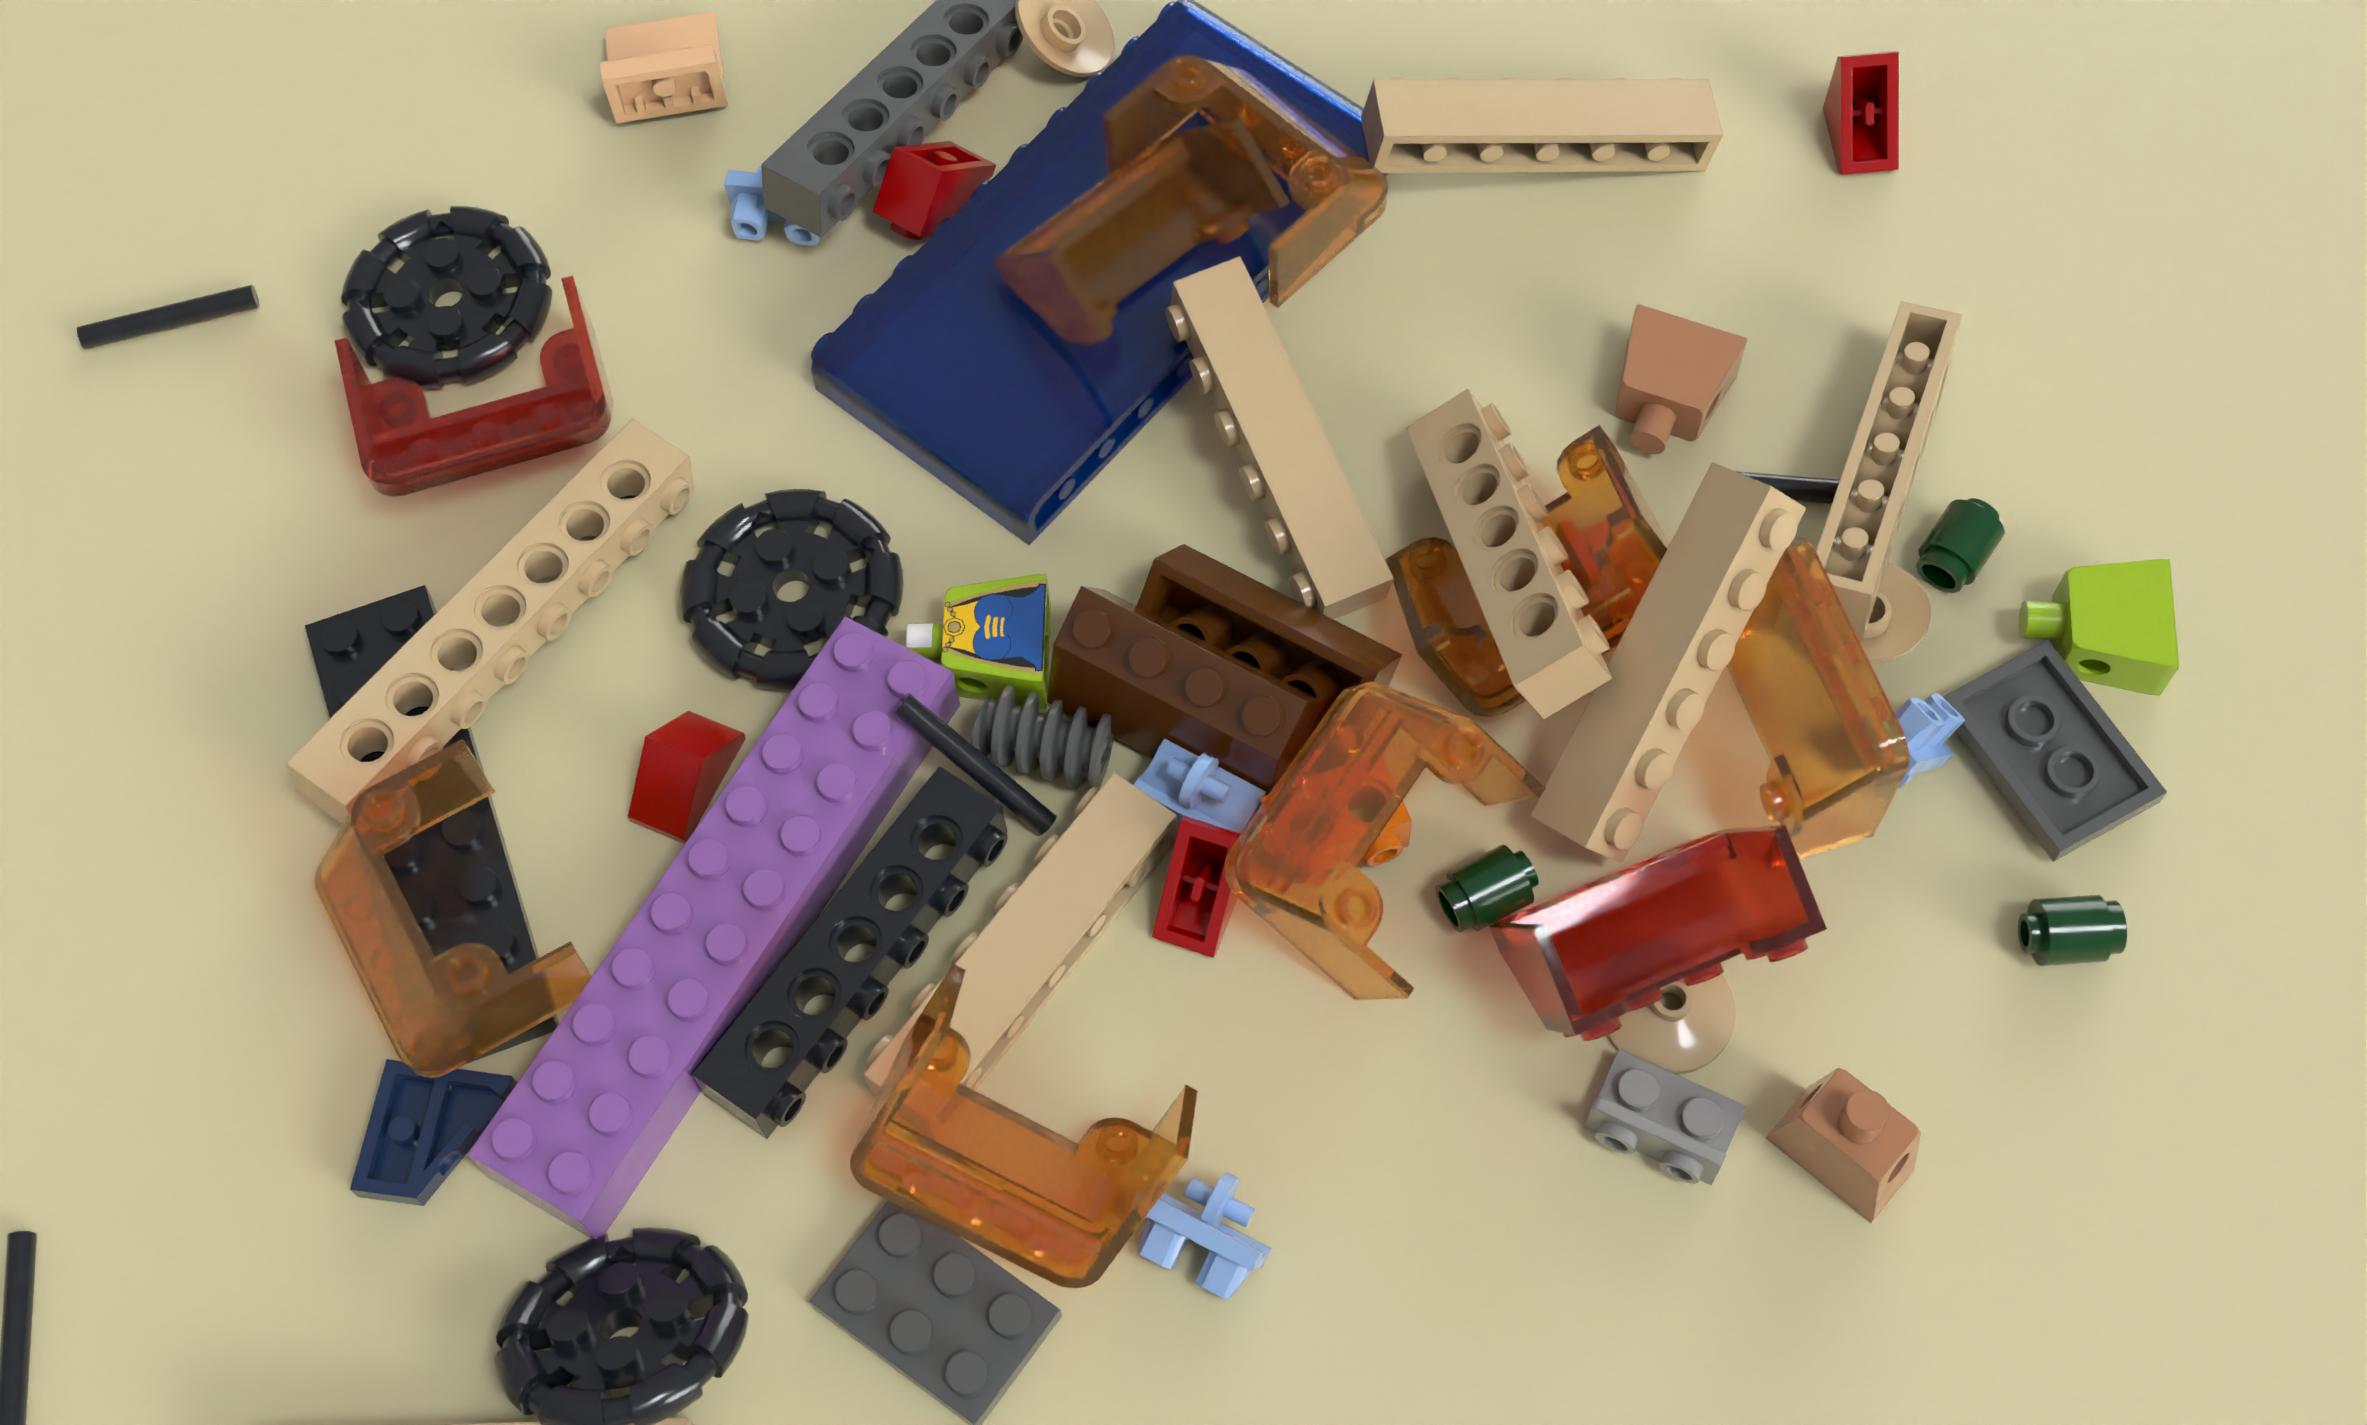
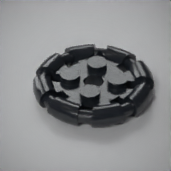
M451 206L450 213L432 215L430 210L427 209L402 218L388 226L377 235L380 242L370 252L367 250L360 252L353 262L343 285L341 300L347 306L348 311L343 314L342 321L345 333L357 354L369 366H381L387 378L399 383L424 388H443L444 382L462 379L465 384L472 383L508 366L518 358L516 351L526 341L532 343L540 333L547 319L552 300V289L546 285V280L551 276L550 266L542 248L524 227L512 228L509 226V220L504 215L469 206ZM454 236V241L441 237ZM497 246L501 247L500 252L493 259L488 256ZM398 258L405 264L395 274L388 267ZM517 287L516 292L507 293L506 288ZM448 292H460L463 294L461 299L452 306H435L439 297ZM388 306L389 310L386 312L374 313L372 311V308ZM501 326L505 327L499 335L495 334ZM404 340L409 343L408 346H399ZM460 346L458 348V356L443 358L441 348Z
M787 489L765 493L766 500L746 508H744L742 503L731 508L716 519L698 539L697 545L700 550L695 560H688L682 574L680 588L683 620L686 623H691L694 628L691 636L693 643L702 655L720 671L736 680L741 676L756 680V685L759 688L793 690L819 654L816 653L808 656L803 644L816 641L826 636L828 641L845 616L887 637L889 632L885 627L890 617L898 615L904 585L903 569L899 555L891 552L888 547L891 537L882 524L871 513L851 500L843 499L841 503L827 499L825 491L813 489ZM776 522L778 529L766 530L758 538L756 537L755 530ZM819 522L832 526L828 539L814 534ZM866 557L868 560L866 567L852 573L850 563ZM722 561L736 565L731 577L720 574L717 571ZM801 581L809 585L808 592L799 600L786 602L777 597L779 589L788 582ZM855 605L866 609L863 616L851 618ZM734 610L737 619L727 623L718 621L716 618ZM758 644L772 649L764 656L754 653Z
M634 1228L632 1237L609 1241L608 1234H604L596 1240L590 1239L568 1249L546 1264L547 1274L537 1283L526 1281L512 1299L499 1324L496 1342L501 1350L497 1352L494 1360L497 1378L503 1392L523 1415L537 1414L541 1425H629L634 1423L635 1425H654L672 1417L701 1398L703 1395L702 1387L712 1377L721 1378L741 1348L746 1335L749 1315L746 1309L743 1308L748 1300V1292L739 1270L729 1256L717 1246L710 1245L703 1248L700 1246L701 1241L698 1236L667 1228ZM683 1270L689 1272V1276L680 1284L676 1282ZM568 1291L574 1295L564 1307L556 1303ZM624 1328H639L630 1337L617 1336L611 1338L612 1335ZM630 1386V1394L612 1398L610 1389Z

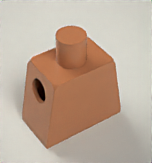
M1637 304L1627 343L1615 414L1620 419L1635 424L1630 436L1631 444L1644 453L1660 454L1665 450L1670 435L1687 441L1697 440L1736 379L1748 338Z
M1837 1068L1808 1086L1769 1132L1766 1139L1872 1223L1913 1173L1921 1132L1914 1123L1888 1104L1881 1094L1870 1090L1848 1071Z

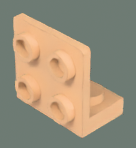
M713 12L624 25L605 30L608 61L599 62L601 81L616 124L728 106L718 26Z

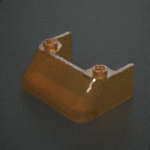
M1193 55L1174 57L1102 115L1107 174L1115 181L1196 112L1288 181V191L1292 200L1303 208L1306 213L1269 245V302L1277 308L1380 218L1387 206L1388 183L1379 169L1251 73L1239 67Z
M1239 117L1177 132L1155 143L1002 253L994 261V265L1007 285L1067 343L1081 342L1083 346H1088L1097 341H1103L1113 334L1111 331L1114 325L1111 319L1118 312L1115 306L1118 302L1195 245L1215 238L1220 245L1229 243L1250 228L1247 219L1254 213L1281 209L1290 201Z
M1800 538L1792 541L1785 549L1767 583L1765 595L1760 604L1753 610L1735 645L1734 655L1727 665L1770 759L1766 783L1760 785V798L1768 818L1772 822L1779 821L1783 829L1772 854L1777 867L1873 837L1909 767L1908 745L1901 725L1817 552L1807 539Z
M1378 682L1354 685L1340 693L1232 846L1225 861V878L1231 891L1354 1000L1408 999L1414 990L1410 983L1367 946L1381 923L1383 900L1376 885L1357 867L1424 768L1426 767L1437 778L1446 783L1461 784L1484 806L1540 798L1546 789L1540 781L1475 721Z
M463 739L366 789L352 806L318 865L314 879L316 891L398 1057L412 1072L427 1078L446 1075L572 1006L593 976L571 941L511 974H508L503 962L491 948L479 943L461 944L434 957L383 854L404 844L419 832L495 793L490 781Z
M953 964L908 1032L857 1137L850 1159L851 1172L856 1181L865 1189L1056 1285L1066 1288L1089 1286L1103 1275L1188 1160L1198 1091L1185 1085L1152 1131L1128 1119L1117 1117L1105 1118L1092 1124L1077 1144L960 1084L967 1073L971 1052L965 1038L950 1027L966 971Z

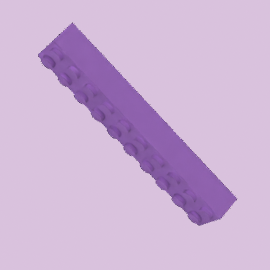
M846 616L843 618L467 1154L488 1178L591 1239L596 1240L598 1237L606 1234L702 1091L692 1076L693 1072L819 917L933 747L893 713L894 708L907 693H911L948 724L960 707L953 671Z

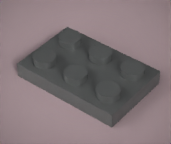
M2049 640L1943 696L1965 719L1955 732L2053 862L2160 803L2167 793Z
M898 1191L892 1194L809 1301L813 1309L968 1425H982L1062 1317L1061 1310Z

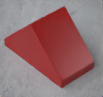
M1897 51L1837 57L1823 105V112L1837 170L1841 175L1899 170V52Z
M687 711L646 735L628 813L630 822L685 844L696 829L746 739L745 734Z
M1187 816L1182 817L1152 938L1214 958L1248 872L1246 835Z

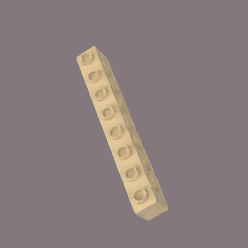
M632 418L286 762L298 793L356 835L371 821L383 818L394 806L398 793L416 774L426 773L436 764L441 756L443 747L461 728L467 729L475 724L483 714L487 701L504 684H512L524 673L530 657L547 640H555L565 631L570 623L572 614L589 597L595 598L606 589L611 581L613 572L629 555L636 556L645 549L652 538L654 530L669 514L675 515L683 510L694 490L690 456ZM628 495H635V496H637V497H635V498L627 499V500L620 499V498H622V497H624V496H628ZM586 536H597V538L590 541H579V539ZM547 577L557 578L549 583H536ZM502 620H515L512 624L507 626H493L497 622ZM460 663H473L470 667L461 671L450 670L453 666ZM416 707H429L427 711L420 715L406 716L407 712ZM376 751L385 752L377 760L371 762L360 761L369 753Z

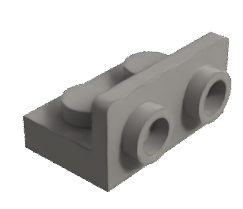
M1619 1049L1602 1088L1592 1105L1585 1128L1596 1132V1139L1614 1151L1623 1154H1633L1634 1151H1637L1659 1161L1660 1168L1677 1180L1690 1184H1696L1701 1180L1712 1185L1721 1169L1726 1152L1746 1106Z

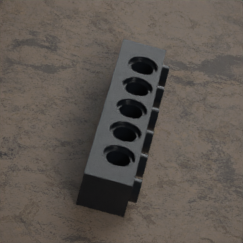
M939 766L693 1072L692 1076L703 1094L766 1139L769 1138L778 1125L785 1127L792 1122L806 1100V1093L804 1092L820 1071L824 1074L828 1073L837 1065L847 1048L848 1040L846 1038L861 1019L865 1021L871 1019L880 1010L889 992L887 986L902 966L908 969L919 960L929 942L927 934L942 915L948 918L958 910L968 893L969 886L967 883L981 865L984 867L991 866L1002 853L1008 839L1002 806ZM949 844L955 847L954 851L944 859L932 860L925 857L928 850L936 845ZM907 893L916 897L914 902L903 910L894 911L885 908L887 902L895 895ZM870 944L876 947L873 954L864 961L850 962L845 960L847 952L856 945ZM829 995L835 998L832 1006L821 1014L810 1015L803 1012L806 1004L816 996ZM778 1047L793 1049L790 1059L784 1065L777 1068L762 1066L764 1057L771 1050Z

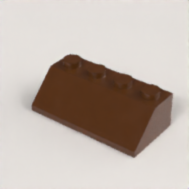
M1185 544L1154 558L1137 603L1138 607L1324 701L1325 703L1295 762L1296 765L1317 776L1343 768L1378 712L1402 657L1401 653Z
M1080 587L1053 644L1047 703L1052 705L1055 699L1062 700L1063 711L1072 716L1079 706L1087 708V724L1095 727L1104 713L1111 715V734L1113 737L1154 758L1164 739L1197 756L1207 752L1218 758V767L1266 791L1265 796L1282 790L1325 703L1105 589Z

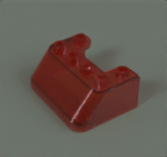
M573 276L565 277L561 280L574 328L551 336L544 343L540 352V363L546 387L431 418L426 396L416 382L404 378H391L372 384L348 339L335 340L361 466L376 491L386 496H404L589 444L599 439L607 431L614 411V401L595 329Z
M1786 825L1731 828L1706 834L1514 913L1489 926L1500 954L1545 1028L1550 1031L1563 1033L1565 1038L1580 1034L1583 1041L1595 1040L1619 1030L1622 1027L1619 1016L1661 1000L1664 997L1660 989L1661 987L1680 979L1684 980L1686 986H1691L1715 978L1724 972L1721 962L1739 954H1744L1746 960H1753L1766 955L1769 962L1787 959L1809 948L1805 938L1827 929Z

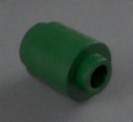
M1976 498L1951 501L1918 550L1920 559L1916 564V569L1919 575L1930 585L1949 593L1959 592L1963 585L1973 583L2004 537L2005 530L1999 520L1998 512L1990 504Z
M1502 844L1447 872V880L1436 885L1435 891L1447 919L1454 929L1461 933L1471 927L1475 931H1479L1534 902L1532 888L1539 885V880L1532 863L1523 851L1519 850L1513 853L1506 845Z
M2100 895L2033 899L2028 906L2027 913H2022L2019 917L2018 938L2024 953H2031L2034 961L2039 966L2105 962L2111 954H2121L2124 951L2127 943V923L2119 902L2116 900L2105 901Z

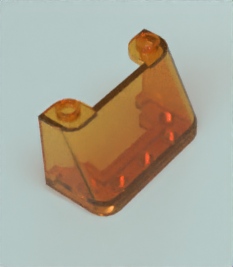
M1598 425L1562 450L1557 459L1556 470L1567 492L1545 505L1549 516L1541 520L1544 528L1549 526L1555 532L1564 546L1568 559L1561 563L1563 571L1570 570L1583 588L1589 603L1581 607L1584 617L1590 615L1598 624L1609 644L1610 649L1607 650L1609 651L1619 644L1670 542L1615 445L1601 426ZM1429 537L1417 540L1385 559L1394 578L1393 583L1417 653L1464 708L1474 715L1491 717L1503 714L1526 701L1511 681L1457 549L1445 539Z

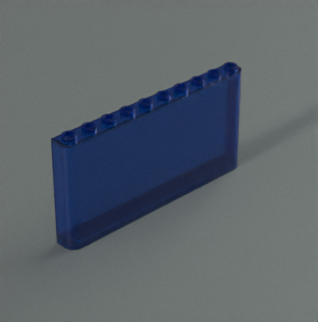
M1177 0L1176 2H1169L1161 10L1157 20L1141 36H1135L1127 42L1121 55L1103 72L1095 73L1089 79L1081 94L1067 107H1061L1055 111L1049 119L1047 126L1029 144H1022L1014 151L1009 163L991 180L982 182L973 192L969 202L952 218L949 217L941 221L935 228L932 237L913 256L904 257L897 264L892 276L873 294H867L861 298L853 309L852 314L833 333L829 332L817 341L811 352V373L816 390L1030 546L1193 377L1190 369V360L1194 359L1190 348L1186 340L1176 341L1166 318L1165 308L1171 304L1173 282L1241 256L1261 301L1264 303L1389 174L1371 172L1361 119L1364 108L1197 1Z

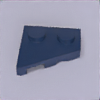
M386 1059L350 1190L357 1197L424 1206L474 1146L516 1086V1080L509 1075Z

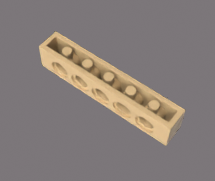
M1904 301L1900 302L1806 579L1799 625L1863 641L1952 365L1962 314Z
M1467 388L1406 427L1514 687L1542 718L1546 719L1611 680L1612 676L1602 657V653L1610 649L1609 644L1595 620L1590 615L1584 617L1581 607L1589 603L1588 598L1570 570L1563 571L1561 563L1568 559L1567 552L1555 532L1549 526L1544 528L1541 520L1548 517L1549 513L1535 489L1530 484L1524 485L1522 481L1523 478L1530 475V472L1513 444L1508 443L1506 445L1504 439L1511 435V430L1497 407L1493 403L1483 407Z

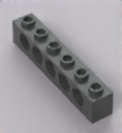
M936 0L761 164L764 208L821 238L839 220H846L855 209L856 204L874 186L878 187L882 184L894 147L922 144L925 136L941 120L949 119L955 112L958 104L974 88L978 89L983 86L990 72L1006 57H1012L1017 52L1022 43L1023 35L1016 19V0Z

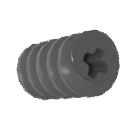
M1007 684L997 700L988 697L984 701L974 724L971 744L986 757L991 752L992 759L996 765L1006 767L1016 759V766L1019 772L1031 774L1040 765V773L1043 779L1054 782L1064 772V779L1069 787L1078 789L1089 779V789L1094 786L1100 788L1106 774L1113 746L1111 715L1104 713L1092 729L1087 727V708L1079 706L1070 721L1063 720V701L1055 699L1047 712L1042 714L1039 713L1038 693L1031 691L1023 705L1019 707L1015 705V687Z

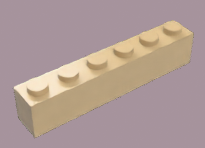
M1373 79L1361 116L1372 173L1705 171L1723 137L1709 79Z
M1241 256L1174 281L1171 304L1165 308L1170 330L1177 342L1186 340L1194 357V359L1190 360V369L1194 381L1201 394L1211 393L1219 412L1214 414L1219 435L1227 448L1236 447L1244 466L1239 467V472L1247 495L1253 502L1261 500L1269 520L1264 522L1268 540L1278 556L1286 554L1295 573L1290 576V583L1296 600L1332 619H1336L1387 598L1394 578Z
M1714 462L1711 463L1607 665L1612 679L1595 689L1530 815L1531 817L1579 845L1623 863L1631 846L1638 840L1642 832L1643 823L1661 788L1671 777L1674 763L1692 728L1701 719L1705 703L1723 668L1731 661L1735 652V645L1753 610L1762 601L1767 583L1781 556L1793 541L1806 507L1770 485Z
M1115 772L1101 789L1094 786L1082 797L1076 807L1073 823L1061 837L1054 834L1042 845L1035 857V868L1021 885L1013 883L1002 893L993 909L994 918L979 935L971 933L962 941L952 957L951 964L953 967L938 985L930 983L917 995L909 1010L910 1019L895 1037L891 1034L883 1037L873 1048L867 1059L866 1067L868 1069L864 1073V1077L872 1095L933 1141L939 1137L1175 845L1178 832L1177 815Z

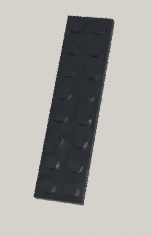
M425 585L305 625L330 718L437 613L432 596ZM416 707L407 712L406 716L420 715L427 711L429 707ZM471 727L467 729L461 728L443 747L441 756L436 764L426 773L416 774L398 793L397 800L392 809L380 820L371 821L361 831L424 1064L456 1068L554 1032L559 1024ZM376 751L369 753L360 761L371 762L377 760L385 752Z

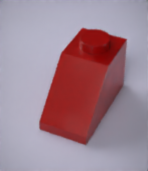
M951 141L894 147L872 212L890 221V229L909 239L922 240L924 236L948 232L993 176L996 164Z

